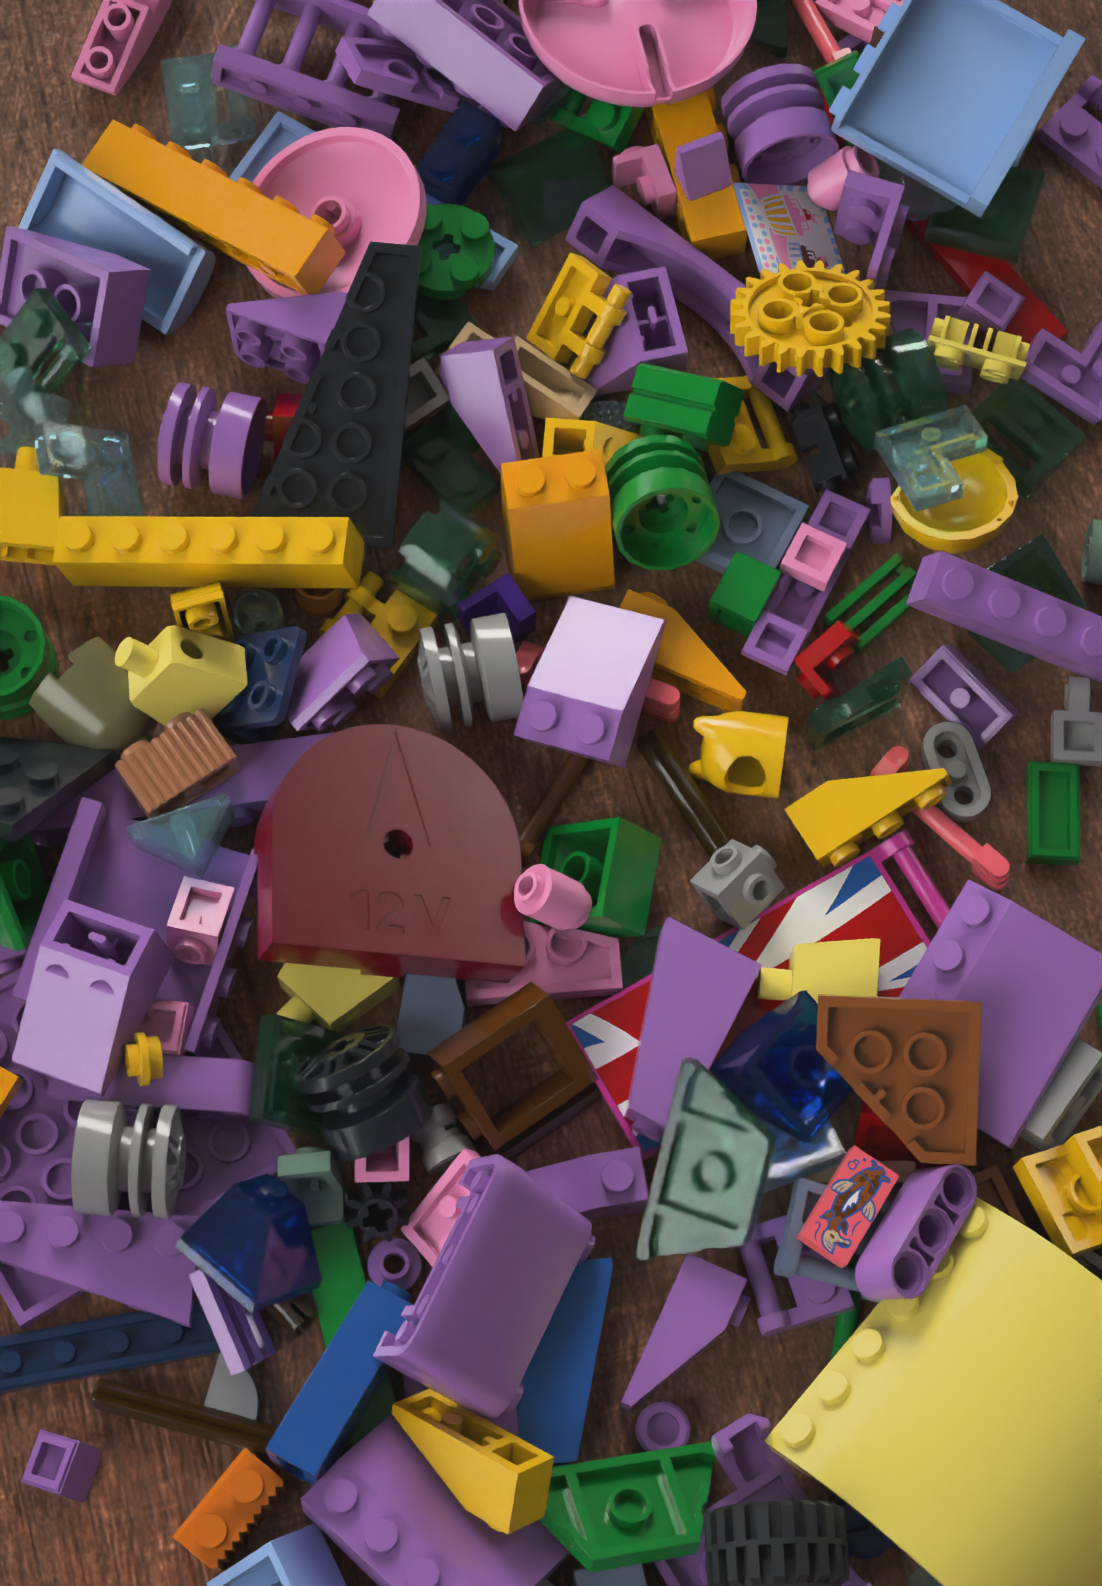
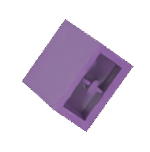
M666 266L617 275L610 281L603 294L605 298L608 297L615 283L629 289L632 294L624 307L627 314L620 326H614L603 347L607 351L600 365L594 364L586 379L588 384L598 390L594 397L633 389L632 383L636 369L641 363L686 372L688 349ZM595 313L592 315L583 333L585 337H587L597 318Z
M344 614L301 657L287 710L289 721L297 731L316 728L320 731L331 725L335 728L340 727L357 712L358 707L354 703L367 690L370 694H373L392 678L393 672L390 668L400 657L362 614Z

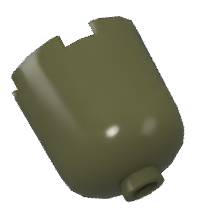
M96 637L85 642L68 655V658L74 664L58 680L52 673H49L33 693L29 705L36 711V715L66 744L93 749L115 750V758L118 761L121 760L120 756L123 751L133 743L140 740H146L150 743L153 739L151 734L156 729L158 721L133 706L129 700L128 670L115 664L116 650L110 644H106L100 637Z

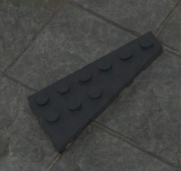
M370 241L347 293L339 318L327 339L325 350L318 366L310 378L282 442L283 446L274 467L262 488V494L252 517H349L363 538L364 546L394 549L421 246Z
M0 736V838L15 843L116 768L115 750L93 749L85 746Z

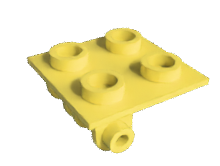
M946 315L945 320L935 317L924 353L934 356L932 360L934 365L954 371H960L962 365L980 369L979 376L981 378L999 384H1008L1009 378L1020 379L1027 363L1025 360L1030 347L1029 343L1021 341L1022 336L998 330L992 352H989L987 349L994 328H988L983 348L979 349L973 347L979 324L974 323L969 343L964 345V339L970 322Z

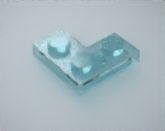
M965 404L876 431L874 447L915 511L918 512L963 497L964 483L950 462L986 451L988 436Z
M41 421L33 429L40 474L83 480L89 516H143L128 433L49 421Z

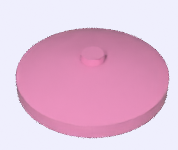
M337 127L309 134L291 143L276 154L262 168L253 181V184L263 192V196L271 200L276 195L293 204L299 210L300 215L308 219L312 214L318 215L336 229L334 237L346 253L318 294L338 291L348 293L370 241L417 246L422 236L427 202L421 177L406 153L396 143L372 130L356 127ZM247 266L260 285L274 298L302 296V294Z

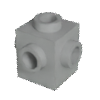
M733 839L725 846L719 848L712 855L710 861L690 880L692 886L715 917L741 930H744L762 911L767 909L771 902L785 888L774 872L777 864L766 850L758 845H754L751 848Z

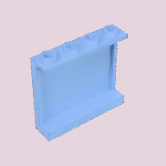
M904 0L901 6L892 2L878 26V29L883 31L884 35L876 48L867 44L853 69L860 76L851 90L845 86L841 88L829 109V112L835 115L830 131L981 218L1086 38L1068 29L1063 38L999 0Z

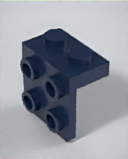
M293 626L236 637L235 644L245 648L248 685L215 716L213 724L221 735L240 745L273 741L276 725L281 724L287 714L307 637L306 631Z

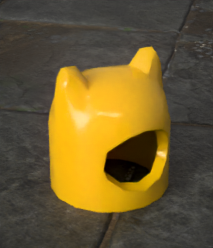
M737 710L723 713L719 716H701L693 721V728L703 736L701 759L689 765V774L697 779L711 782L714 786L727 793L778 799L789 717Z

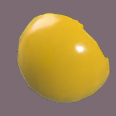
M963 440L933 441L926 445L918 457L916 469L909 483L905 487L899 484L890 497L892 513L906 534L930 550L958 554L977 550L1000 535L1015 511L1019 495H1017L1015 479L1004 465L1001 456L983 445Z

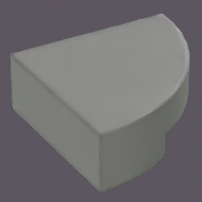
M219 1353L204 1407L258 1421L260 1401L253 1379L246 1370L231 1375L222 1353Z

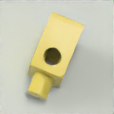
M176 625L167 626L149 645L127 637L121 642L115 655V664L128 670L129 700L133 706L164 726L181 713L190 712L193 715L199 709H203L209 719L212 720L248 685L244 647Z
M870 938L795 945L790 953L788 970L761 967L757 979V999L786 1001L785 1026L817 1035L818 994L877 997L880 939Z
M285 963L277 978L280 987L291 999L272 1017V1020L293 1040L313 1020L333 1036L393 994L400 987L399 978L361 975V970Z

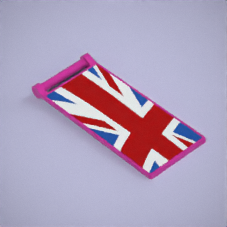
M904 830L890 837L874 849L765 909L744 930L735 926L713 940L762 964V967L788 970L790 953L795 945L870 938L880 939L877 997H899L931 942L882 863L892 858L895 859L938 929L949 913L950 908L911 848L915 843L907 830ZM652 974L566 1022L599 1078L594 1083L599 1088L602 1097L632 1148H640L642 1160L648 1159L823 1058L816 1050L817 1035L785 1026L786 1001L757 999V974L675 1137L671 1141L662 1136L660 1142H656L633 1130L631 1126L634 1121L625 1117Z

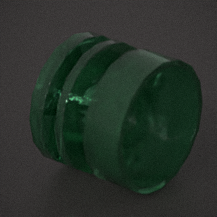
M911 327L886 336L885 347L876 348L874 359L861 356V367L859 368L844 363L842 374H838L831 367L828 368L830 386L838 414L853 443L865 454L880 448L881 442L886 445L897 442L901 431L900 426L906 433L915 436L939 427L947 421V396L938 365L927 342L917 330Z

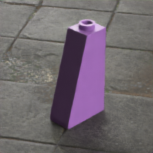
M667 917L658 938L625 1117L634 1121L631 1126L633 1130L656 1142H660L662 1136L671 1141L675 1137L762 967V964L670 917Z

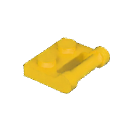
M747 375L743 377L714 378L726 381L743 390V399H750L768 449L761 448L745 403L742 400L739 414L734 419L736 424L730 445L726 447L709 445L708 452L717 475L728 474L734 471L746 473L780 470L793 465L798 460L797 453L793 444L787 443L770 398L749 382Z

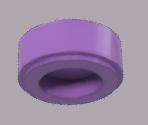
M656 1402L647 1406L640 1413L636 1422L635 1436L637 1443L644 1452L685 1446L690 1436V1424L686 1414L681 1408L669 1402Z

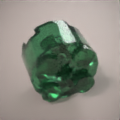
M443 499L439 504L441 511L437 515L427 510L413 526L398 551L406 556L401 570L391 569L389 575L392 584L438 615L445 616L451 614L455 618H459L458 604L473 594L470 591L481 576L488 578L495 571L502 553L495 549L497 533Z

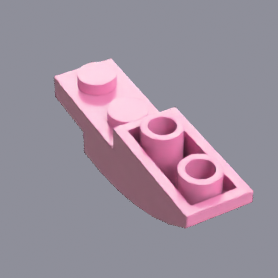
M103 0L71 78L74 81L116 96L147 52L172 0Z

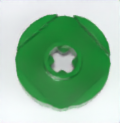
M427 204L425 225L417 245L422 248L418 291L435 299H457L465 296V291L472 289L478 283L480 287L490 276L495 262L494 238L489 229L488 220L482 214L456 204ZM444 243H451L460 252L459 254L451 253L448 260L440 259L439 251L435 250V248Z

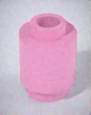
M856 145L854 147L845 146L808 172L807 191L811 200L817 206L824 207L830 211L839 209L848 170L877 178L879 176V166L875 157Z
M537 864L531 866L516 881L514 902L517 910L524 915L557 930L577 929L585 923L590 915L592 899L585 890V887L580 882L545 865Z

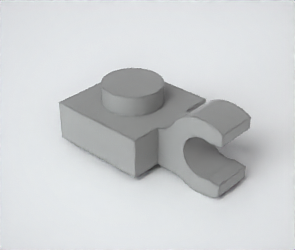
M1069 677L1068 684L1064 686L1065 711L1054 710L1051 715L1050 762L1080 764V766L1101 767L1102 712H1090V678Z

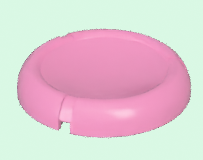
M518 0L521 24L531 48L545 67L563 83L588 97L602 102L627 107H652L653 105L664 103L667 105L677 103L701 94L714 86L732 70L742 57L751 38L756 21L757 0Z

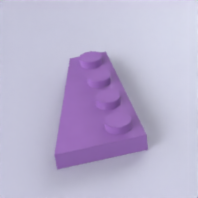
M0 1200V1263L71 1285L76 1289L123 1303L128 1307L146 1313L149 1312L191 1328L195 1290L188 1274L198 1270L204 1220L202 1216L173 1214L170 1220L156 1219L152 1212H146L143 1218H135L131 1211L116 1210L113 1216L77 1214L73 1206Z

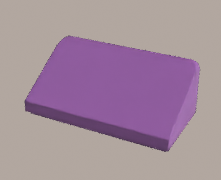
M951 644L942 645L909 679L949 722L958 723L969 731L978 751L987 746L1021 715Z

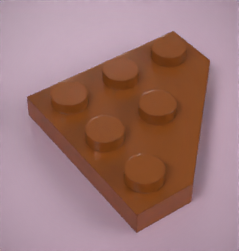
M818 994L816 1050L835 1068L861 1099L896 1134L921 1163L976 1166L982 1002Z

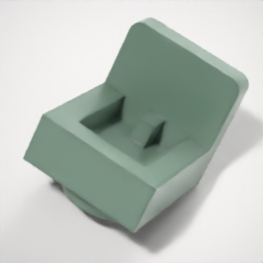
M304 1147L296 1150L295 1154L278 1156V1177L291 1194V1222L294 1227L301 1229L343 1224L346 1220V1175L332 1152L318 1147Z

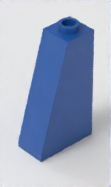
M612 1257L585 1260L582 1264L576 1265L520 1382L524 1384V1391L516 1406L519 1438L554 1457L553 1467L577 1463L612 1276Z
M367 1281L269 1441L266 1451L274 1466L313 1486L338 1461L390 1367L372 1356L384 1332L389 1331L396 1335L400 1326L407 1320L401 1314L405 1306L413 1305L409 1303L412 1298L411 1294L388 1281H384L381 1287Z

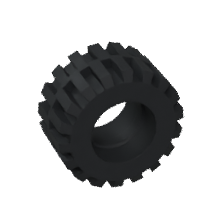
M817 1500L759 1501L722 1506L703 1516L707 1586H840L850 1579L845 1509L838 1505Z

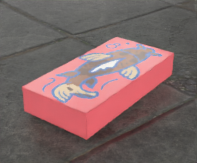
M854 1145L846 1153L796 1238L842 1269L847 1266L899 1175Z

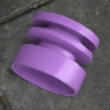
M788 63L763 67L743 76L732 84L722 96L721 112L727 122L728 134L735 142L734 153L742 178L746 183L798 184L808 179V172L838 152L839 145L835 133L830 131L832 124L828 115L823 111L825 102L819 92V85L811 68L801 64Z
M179 382L173 389L159 431L158 476L160 483L177 486L182 479L185 488L196 490L206 470H209L211 493L246 500L254 486L264 447L265 413L267 412L265 399L230 392L226 396L220 411L217 412L215 389L203 386L197 395L195 385Z

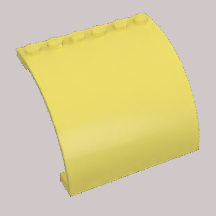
M977 1197L974 1206L924 1292L913 1299L881 1300L764 1441L773 1452L809 1478L815 1479L869 1521L942 1586H1102V1280L1030 1228Z

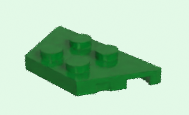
M712 1441L553 1467L545 1516L539 1519V1521L590 1573L697 1554L704 1522L703 1516L711 1484L713 1463L716 1456Z

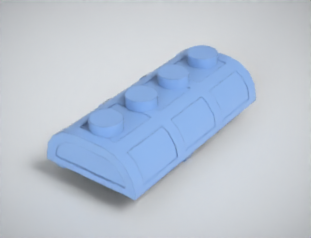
M53 149L18 227L117 254L151 269L142 319L165 335L175 332L192 314L215 266V255L211 250L200 245L167 223L165 219L152 213L121 192L116 186L103 180L59 149Z

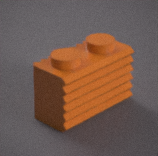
M244 1447L172 1537L216 1573L224 1572V1564L232 1563L231 1555L239 1554L238 1546L246 1545L245 1537L253 1536L252 1528H260V1520L267 1519V1511L274 1510V1502L281 1501V1493L288 1492V1484Z

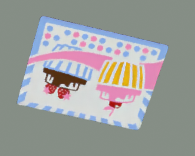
M733 183L759 274L763 268L774 274L777 273L778 263H783L789 269H796L798 260H802L807 268H814L817 261L821 260L824 263V269L831 270L837 264H842V273L846 274L826 209L817 206L811 200L807 186Z

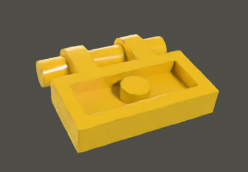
M570 252L526 339L554 361L564 364L568 363L573 352L576 353L577 356L569 371L575 376L586 380L594 364L600 365L607 351L603 347L614 326H620L627 314L624 307L632 292L624 286L615 283L608 297L605 298L603 294L612 278L583 256ZM595 313L597 318L587 337H585L583 333L592 315Z
M368 572L360 582L359 589H349L344 595L346 602L333 619L327 618L318 630L320 634L318 640L344 614H364L373 621L370 625L400 657L390 668L393 672L392 678L382 688L373 693V695L382 699L419 649V629L434 628L438 623V616L397 589L386 604L377 600L375 595L384 585V581L375 573Z

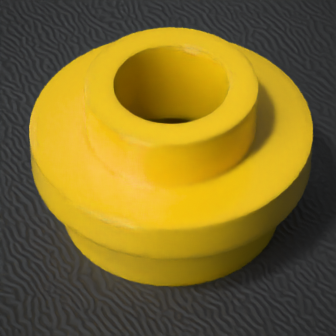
M144 1032L134 1033L133 1044H126L124 1047L126 1073L128 1077L136 1076L140 1087L149 1086L150 1080L162 1079L161 1043L158 1036L146 1037Z

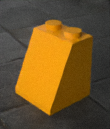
M598 449L501 463L502 518L512 577L527 600L533 601L615 589L610 495L602 450Z

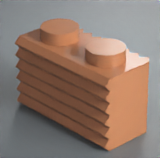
M203 709L197 710L193 715L190 712L177 715L166 724L165 732H162L159 737L153 738L150 743L146 740L133 743L123 751L120 756L121 760H118L115 764L121 781L152 826H156L241 771L236 755Z

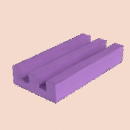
M234 1253L221 1257L188 1274L231 1375L245 1371L252 1367L251 1365L257 1364L264 1360V1358L276 1353Z

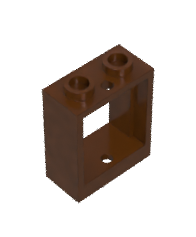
M529 982L427 1052L436 1067V1070L430 1073L436 1087L446 1100L454 1097L462 1110L456 1115V1118L464 1132L472 1142L481 1138L494 1151L599 1079L550 995L532 982ZM531 1022L559 1071L489 1118L461 1070Z

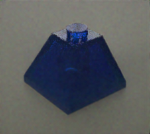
M806 990L798 992L741 1031L710 1067V1070L743 1108L799 1141L810 1143L850 1095L853 1088L816 1050L818 1004Z
M268 1173L234 1183L179 1237L175 1245L178 1250L250 1313L317 1289L322 1281L305 1204L289 1192L287 1185L283 1181L270 1176Z

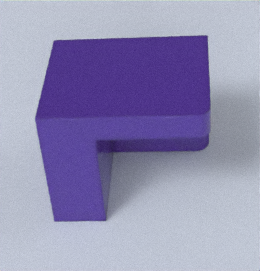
M509 573L458 604L459 623L469 637L471 619L505 613L513 644L536 631V611Z

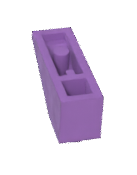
M514 336L461 342L440 356L442 362L441 379L444 386L448 388L451 405L500 474L501 463L540 458Z
M639 1147L586 1155L526 1171L589 1221L647 1211L649 1197Z
M689 1252L687 1253L622 1398L620 1409L630 1413L723 1336L728 1323L739 1327L751 1300V1297L742 1294L747 1279Z

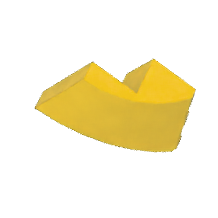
M1102 1126L1074 1134L1062 1145L1023 1157L1012 1167L1052 1243L1072 1258L1102 1247Z

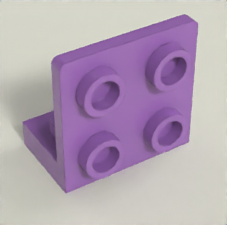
M848 170L833 234L843 236L853 244H870L875 246L866 279L875 280L874 290L885 289L893 259H895L909 210L908 206L901 205L905 186Z

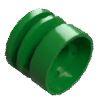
M649 435L632 440L613 454L605 465L610 495L611 522L619 551L628 561L647 570H670L686 566L704 555L717 538L720 520L703 461L697 450L689 442L672 435Z
M0 596V660L7 658L10 667L8 670L0 672V720L10 721L28 716L35 711L29 705L33 693L49 673H52L58 679L60 665L55 646L29 607L9 596Z

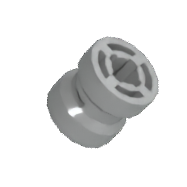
M451 1102L435 1105L431 1117L418 1130L409 1135L412 1142L421 1145L423 1151L421 1161L428 1174H435L448 1169L464 1148L475 1151L469 1136L461 1133L456 1126L457 1112Z

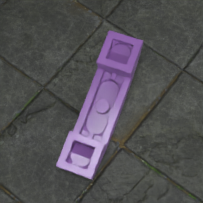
M828 489L825 490L807 525L847 543L840 563L825 592L784 574L766 609L762 610L741 651V655L787 676L794 664L793 660L800 654L818 621L861 534L871 509Z

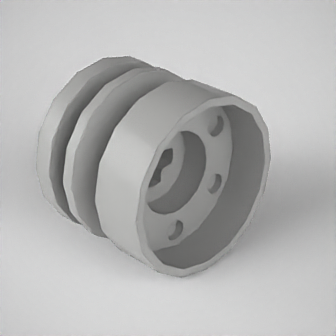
M505 613L471 619V642L463 644L460 642L453 623L444 624L446 647L442 648L437 647L432 627L419 629L420 643L417 657L419 676L426 707L431 711L439 733L452 730L450 707L458 706L464 728L472 727L473 703L483 702L491 722L519 717L524 699L516 653Z
M86 1099L82 1103L75 1131L71 1174L72 1202L74 1211L77 1214L113 1216L119 1205L122 1192H128L129 1205L133 1217L143 1218L151 1194L154 1217L156 1219L170 1220L174 1212L177 1195L183 1184L186 1162V1139L183 1134L179 1105L164 1104L161 1108L156 1128L155 1112L152 1103H142L137 1112L133 1127L127 1124L125 1106L122 1101Z

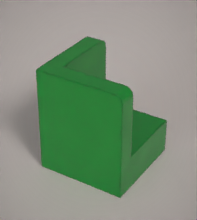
M740 552L735 553L710 599L707 619L748 638L762 610L766 609L779 584L781 571Z

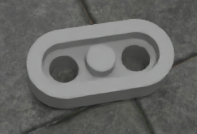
M941 722L934 725L924 737L921 746V757L926 770L944 768L952 781V785L945 789L948 793L947 796L938 805L941 811L954 821H974L986 810L991 798V788L973 738L969 731L958 723ZM941 746H948L954 751L955 756L943 758L939 755L937 749ZM957 792L967 793L971 798V803L967 805L959 804L955 800L954 794Z

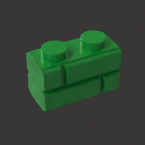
M641 363L637 366L632 383L633 393L629 394L623 416L626 421L640 426L638 435L645 437L669 434L681 437L680 439L689 442L696 450L708 452L710 444L722 447L730 445L736 424L734 419L739 414L744 397L742 389L723 380Z

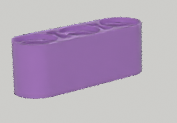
M162 1054V1079L150 1080L149 1086L140 1087L136 1076H127L125 1059L123 1058L104 1097L100 1096V1100L122 1101L125 1106L126 1115H137L142 1103H152L155 1117H159L164 1104L179 1105L182 1119L247 1122L253 1120L258 1065L237 1059Z
M955 1164L919 1168L911 1172L857 1262L855 1280L863 1296L869 1300L913 1299L924 1292L977 1198L976 1181L969 1169L963 1165Z

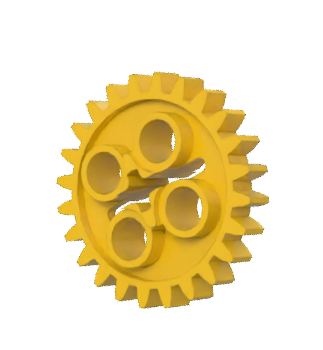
M802 260L797 261L796 269H789L783 263H778L777 273L774 274L763 268L760 270V280L747 277L746 288H736V297L731 299L730 334H735V346H744V356L752 357L759 355V366L761 367L771 362H776L777 373H782L790 366L795 367L798 377H801L806 369H813L818 377H822L824 368L831 367L838 374H842L844 363L859 368L861 367V356L874 359L876 348L885 347L886 336L890 334L891 304L889 301H885L884 289L874 290V279L860 281L859 270L843 274L842 264H837L831 270L824 269V263L821 260L817 261L814 268H807Z

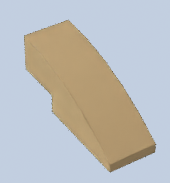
M468 321L447 351L461 342L495 338ZM516 336L515 342L531 416L542 419L548 417L579 420L598 390ZM440 362V364L438 365L437 369H436L435 372H434L435 374L439 375L440 377H441V364H442V362Z

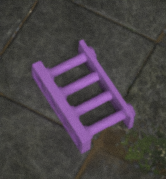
M253 0L256 2L238 47L230 48L219 44L213 58L212 84L334 128L356 127L368 129L393 140L400 109L389 104L392 95L374 90L372 96L366 97L346 90L345 85L349 75L337 55L327 80L321 81L300 72L318 24L344 33L345 37L394 40L386 36L380 30L379 24L367 15L370 8L348 0ZM273 8L300 17L283 63L278 65L255 56Z

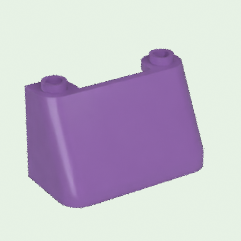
M498 1154L469 1161L458 1184L470 1190V1195L459 1197L455 1207L461 1211L415 1304L405 1306L401 1314L407 1320L400 1326L396 1335L389 1331L384 1332L372 1356L484 1419H495L503 1412L509 1414L519 1403L524 1391V1384L520 1382L576 1265H580L586 1260L595 1242V1237L591 1235L592 1224L588 1219L518 1165Z

